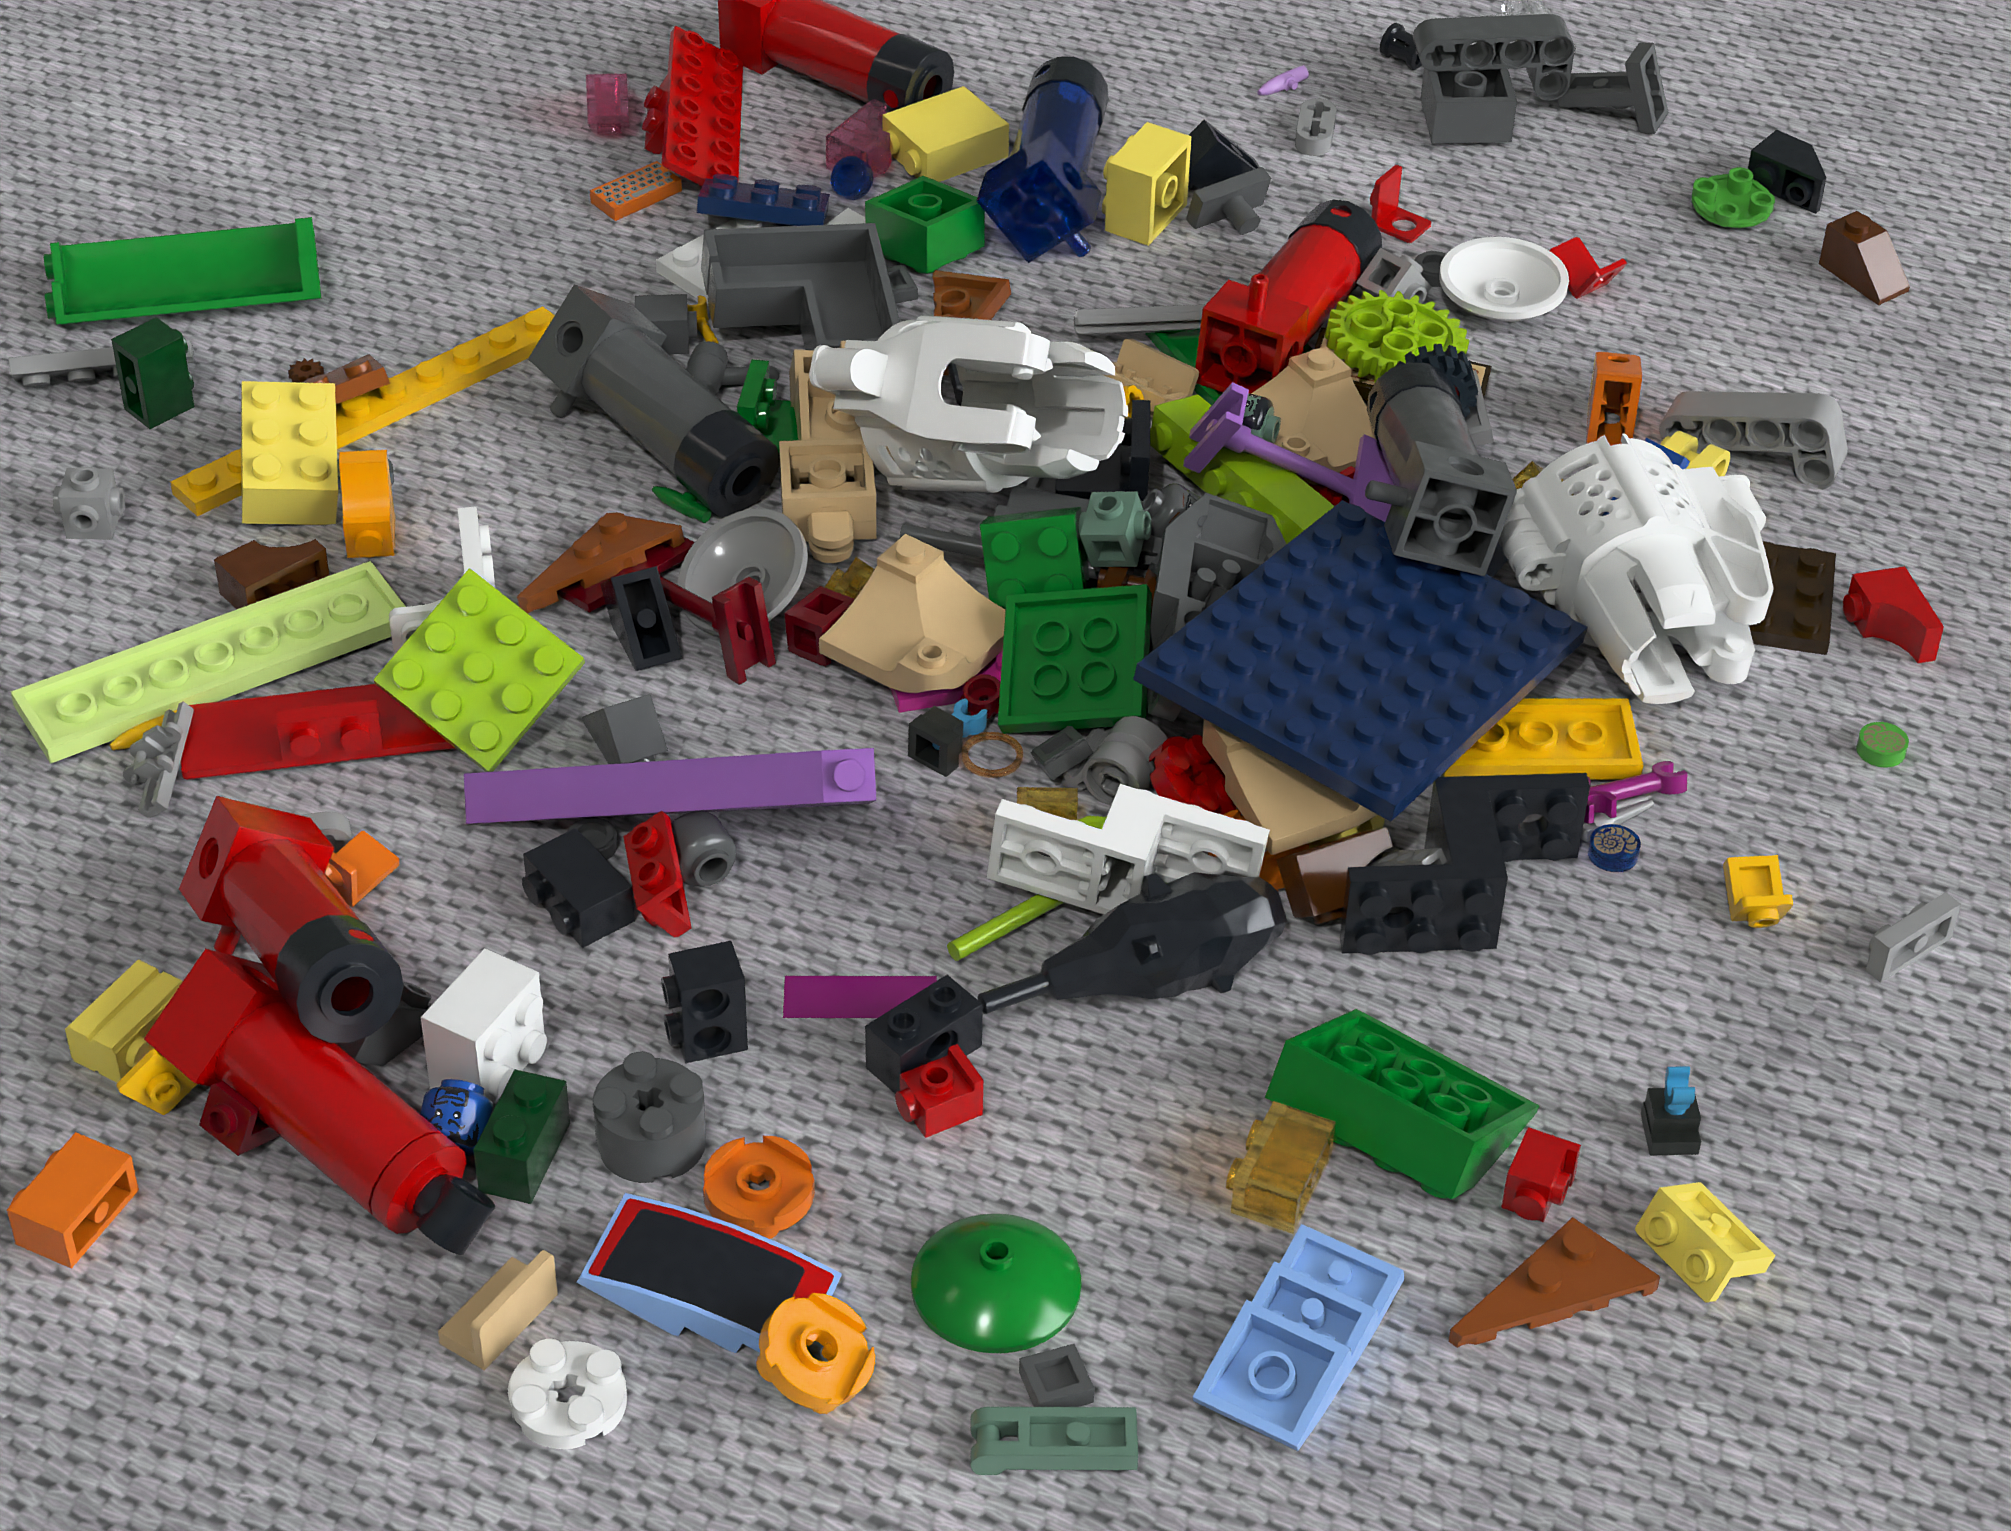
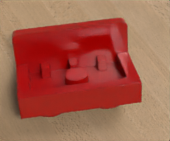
M660 811L645 822L638 824L632 831L624 835L623 838L636 909L641 912L644 919L654 927L660 926L671 936L679 937L692 927L671 820L666 813Z

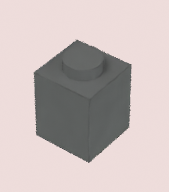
M687 294L635 296V308L667 335L661 348L668 354H689V338H697L698 336L697 312L688 311Z

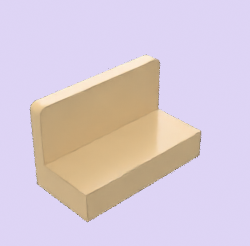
M542 1250L528 1265L511 1257L438 1331L440 1345L485 1371L558 1295L554 1255Z

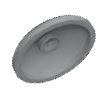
M754 508L736 512L712 525L696 540L681 565L677 585L712 603L713 596L743 579L751 577L762 584L769 622L790 603L802 583L808 560L806 541L794 522L778 511ZM682 609L686 617L696 627L707 633L719 635L713 630L712 624Z

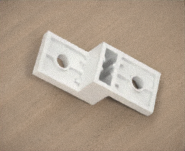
M1122 784L1118 787L1102 829L1086 825L1078 820H1069L1046 813L1029 805L1017 804L1001 799L995 813L987 878L1100 914H1106L1123 902L1140 894L1144 876L1154 873L1166 883L1194 872L1236 877H1259L1270 829L1254 825L1245 820H1237L1204 810L1196 805H1188L1158 796L1147 790L1136 789ZM1203 851L1215 854L1217 857L1207 855ZM1038 852H1043V853L1049 855L1050 857L1041 855V854L1038 853Z

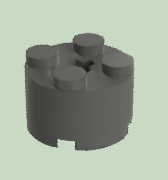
M640 1051L629 1054L624 1059L623 1064L609 1071L598 1083L593 1095L596 1143L603 1163L612 1173L632 1182L653 1183V1177L671 1174V1177L675 1178L685 1174L698 1163L706 1147L703 1082L699 1075L677 1062L655 1058L649 1052Z

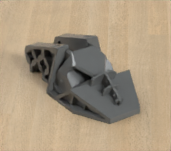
M1205 493L1165 528L1161 551L1148 568L1157 575L1150 625L1149 654L1287 545L1272 515ZM1147 688L1148 713L1171 722L1175 721L1182 706Z

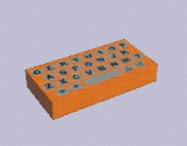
M656 161L590 190V199L593 205L614 221H617L681 192L682 179Z

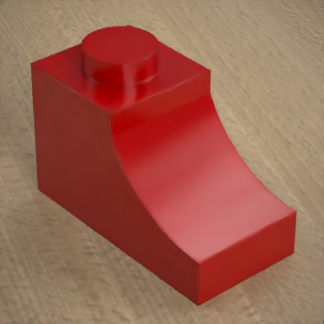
M1906 567L1852 574L1848 594L1843 599V611L1846 619L1849 622H1854L1862 637H1875L1892 642L1907 651L1917 663L1935 661L1944 626Z

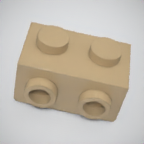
M1129 338L1124 339L1117 362H1112L1115 366V375H1104L1122 382L1123 387L1135 385L1140 389L1144 400H1151L1150 417H1153L1155 405L1192 396L1199 371L1190 365Z

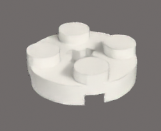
M556 1339L540 1340L532 1346L530 1355L518 1364L510 1378L508 1385L509 1408L512 1417L521 1426L522 1433L529 1440L555 1449H573L586 1445L585 1439L595 1437L602 1431L603 1436L612 1431L618 1425L625 1412L627 1389L619 1356L613 1351L585 1342H559ZM564 1387H575L578 1392L583 1394L581 1396L572 1395L568 1402L558 1401V1393L556 1391Z

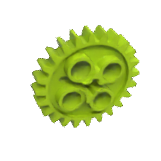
M1379 290L1378 297L1363 291L1361 299L1349 295L1347 303L1338 301L1336 309H1331L1325 332V338L1328 339L1326 347L1334 350V354L1340 359H1345L1344 363L1350 368H1359L1358 377L1361 378L1368 374L1374 375V383L1388 370L1395 367L1399 361L1406 363L1405 355L1410 351L1415 356L1420 355L1418 347L1426 345L1427 352L1433 351L1434 344H1442L1443 351L1445 352L1448 346L1451 345L1456 347L1457 353L1463 351L1467 354L1469 339H1466L1467 330L1459 328V319H1448V309L1436 311L1434 310L1435 302L1433 301L1421 304L1417 295H1414L1410 300L1404 299L1400 291H1397L1394 297H1389L1383 290Z

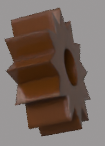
M305 358L302 362L296 360V364L290 365V370H288L289 379H292V382L302 383L307 379L324 374V366H321L320 361L314 362L313 359L307 361Z

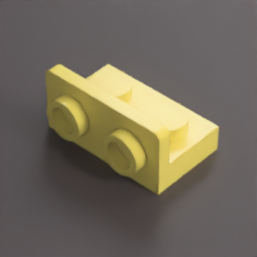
M1701 1182L1659 1187L1635 1227L1636 1233L1704 1302L1716 1301L1730 1278L1765 1273L1776 1256Z

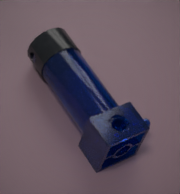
M1056 57L1044 62L1034 72L1023 104V115L1011 155L985 172L976 200L1028 263L1063 241L1069 245L1078 257H1084L1091 250V245L1079 231L1095 222L1102 192L1089 178L1087 172L1109 98L1108 85L1101 72L1088 61L1077 57Z

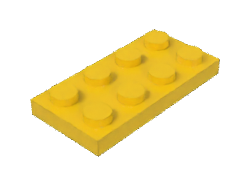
M1523 698L1443 773V777L1587 773L1590 780H1615L1641 775L1643 761L1629 698Z

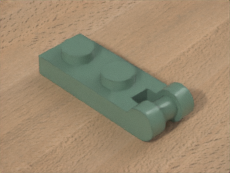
M981 1407L976 1409L970 1417V1432L972 1437L976 1439V1444L970 1451V1466L972 1471L978 1475H999L1004 1470H1137L1136 1407ZM1005 1435L1018 1436V1441H1000V1439Z

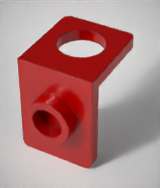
M1394 165L1375 182L1370 196V205H1372L1371 217L1375 220L1379 231L1404 242L1412 243L1431 227V221L1398 207L1402 167ZM1398 220H1407L1413 222L1416 228L1402 231L1396 229L1392 224Z
M1579 237L1570 239L1549 250L1565 265L1569 275L1568 289L1576 299L1607 285L1628 264L1622 258L1600 269Z

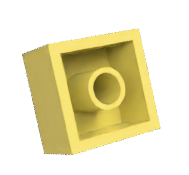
M1146 122L1135 135H1131L1127 139L1125 145L1115 155H1111L1108 158L1103 171L1104 179L1107 180L1106 196L1102 203V213L1105 214L1104 231L1149 246L1187 205L1191 136Z

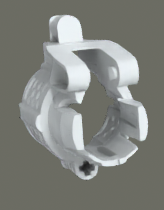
M919 316L917 320H906L895 324L878 341L846 340L845 348H831L826 345H819L813 352L809 372L811 384L836 395L833 409L855 417V422L861 430L865 448L874 465L887 477L889 485L902 486V490L996 493L1001 491L1002 488L1017 486L1030 477L1069 479L1096 470L1099 461L1108 459L1114 453L1118 444L1122 443L1125 435L1122 431L1124 419L1128 417V405H1126L1123 384L1120 381L1104 376L1115 375L1114 364L1106 356L1080 344L1067 341H1050L1031 334L1028 327L1020 322ZM949 363L956 365L959 381L963 386L961 406L945 403L941 395V380Z
M1622 434V444L1610 446L1605 435H1603L1597 441L1579 446L1558 457L1536 477L1527 480L1522 488L1517 489V494L1498 542L1502 546L1505 556L1509 559V564L1515 572L1520 586L1526 590H1540L1547 603L1555 605L1557 610L1567 613L1572 619L1587 626L1588 629L1583 642L1600 649L1612 669L1642 702L1667 704L1687 699L1694 694L1695 690L1672 644H1679L1684 647L1694 662L1702 666L1705 673L1717 682L1737 684L1747 678L1755 652L1749 625L1760 623L1765 619L1774 589L1760 534L1765 525L1766 516L1749 488L1750 481L1747 476L1729 475L1718 477L1713 466L1681 469L1680 466L1672 464L1669 457L1651 443L1628 438L1626 434ZM1589 463H1592V466H1589V467H1587V468H1585V469H1583V470H1581V471H1579V472L1573 474L1572 476L1568 477V478H1567L1566 480H1564L1563 482L1561 481L1562 478H1564L1565 476H1567V475L1570 474L1571 472L1577 470L1578 468H1580V467H1582V466H1585V465H1587V464H1589ZM1605 478V479H1607V480H1606V481H1600L1599 479ZM1593 493H1598V494H1599V495L1593 496V497H1592V496H1589V495H1591V494H1593ZM1610 497H1616V498H1618V499H1616V500H1609L1608 498H1610ZM1586 510H1589V511H1590L1589 513H1587V514H1585V515H1580L1583 511H1586ZM1602 512H1609L1606 516L1599 515ZM1646 608H1651L1653 611L1647 612Z

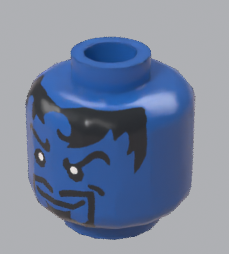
M445 1079L441 1081L440 1087L432 1088L425 1093L420 1114L465 1151V1156H474L473 1149L494 1110V1105L491 1100L484 1096L483 1087L467 1081Z

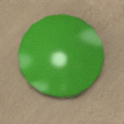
M1736 167L1732 168L1729 174L1696 179L1693 185L1691 203L1696 212L1709 222L1722 227L1746 228L1756 226L1768 219L1774 209L1775 197L1767 188L1753 180V173L1749 169Z

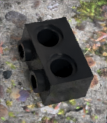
M732 941L668 953L669 976L662 977L661 984L667 1009H672V1013L664 1014V1025L670 1046L679 1044L685 1064L748 1050L745 977Z

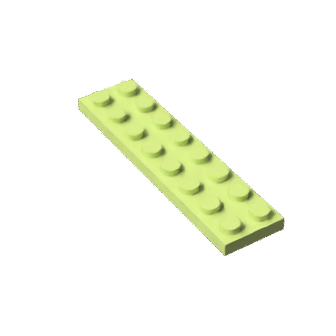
M369 561L11 691L12 701L18 714L51 764L113 741L125 731L153 718L160 717L169 709L172 711L177 710L181 702H185L188 705L217 702L391 637L390 611L394 608L406 606L373 563Z

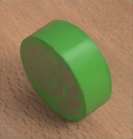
M1872 722L1860 730L1856 750L1865 762L1873 766L1883 768L1894 767L1904 761L1909 739L1907 734L1896 725L1887 722Z

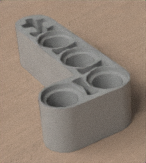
M1686 391L1676 396L1659 427L1662 439L1666 436H1672L1677 431H1682L1698 439L1697 450H1704L1708 445L1713 444L1722 449L1733 451L1792 452L1798 480L1805 485H1809V483L1818 485V489L1822 490L1833 484L1847 457L1848 451L1840 405L1834 398L1820 393Z

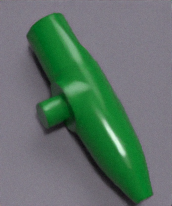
M653 486L652 492L658 499L677 512L697 519L702 523L710 520L712 511L696 502L698 498L692 493L684 492L682 494L671 488Z

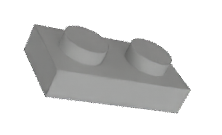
M1945 892L1927 904L1923 902L1916 905L1908 916L1892 926L1889 924L1882 926L1870 940L1869 949L1871 951L1865 971L1881 983L1950 940L1961 903Z

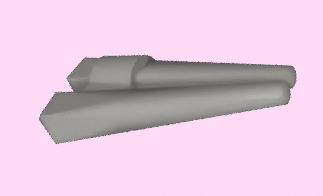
M1647 795L1617 801L1616 817L1610 818L1604 813H1594V823L1588 824L1584 822L1581 839L1588 842L1594 839V837H1600L1595 836L1596 833L1601 835L1600 833L1610 832L1612 829L1607 827L1614 828L1653 807L1654 802L1649 800Z

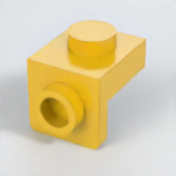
M1778 855L1729 857L1725 860L1723 870L1731 921H1748V925L1753 928H1763L1778 924L1780 919L1793 906L1792 895H1784Z

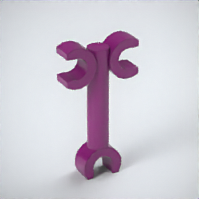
M1663 761L1654 764L1650 773L1596 786H1591V781L1588 777L1590 790L1584 822L1588 824L1594 823V813H1604L1610 818H1615L1618 800L1655 791L1669 795L1683 793L1687 791L1688 772L1683 770L1673 773L1674 763Z

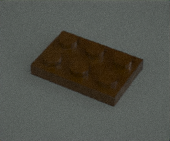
M1763 541L1774 589L1765 619L1760 623L1749 625L1753 644L1827 655L1830 644L1836 553L1825 552L1815 548L1805 549L1777 545Z

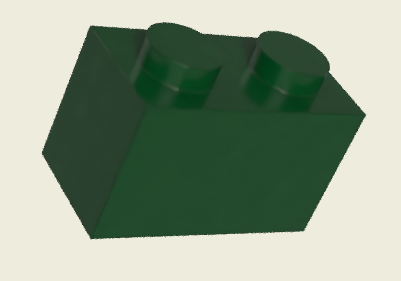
M155 317L111 339L124 410L147 428L152 429L195 407L192 394L194 381L188 371L186 359L188 345L180 331L172 329Z
M514 1069L473 1149L479 1190L485 1194L528 1204L532 1203L570 1125L567 1083L565 1080Z

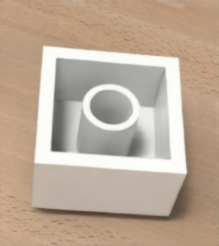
M484 948L421 1016L430 1089L440 1087L441 1081L445 1079L467 1081L483 1087L484 1096L494 1103L497 1098L501 1097L514 1069L522 1071L528 1063L534 1064L540 1059L546 1047L547 1037L544 1033L543 999L540 991L539 972Z

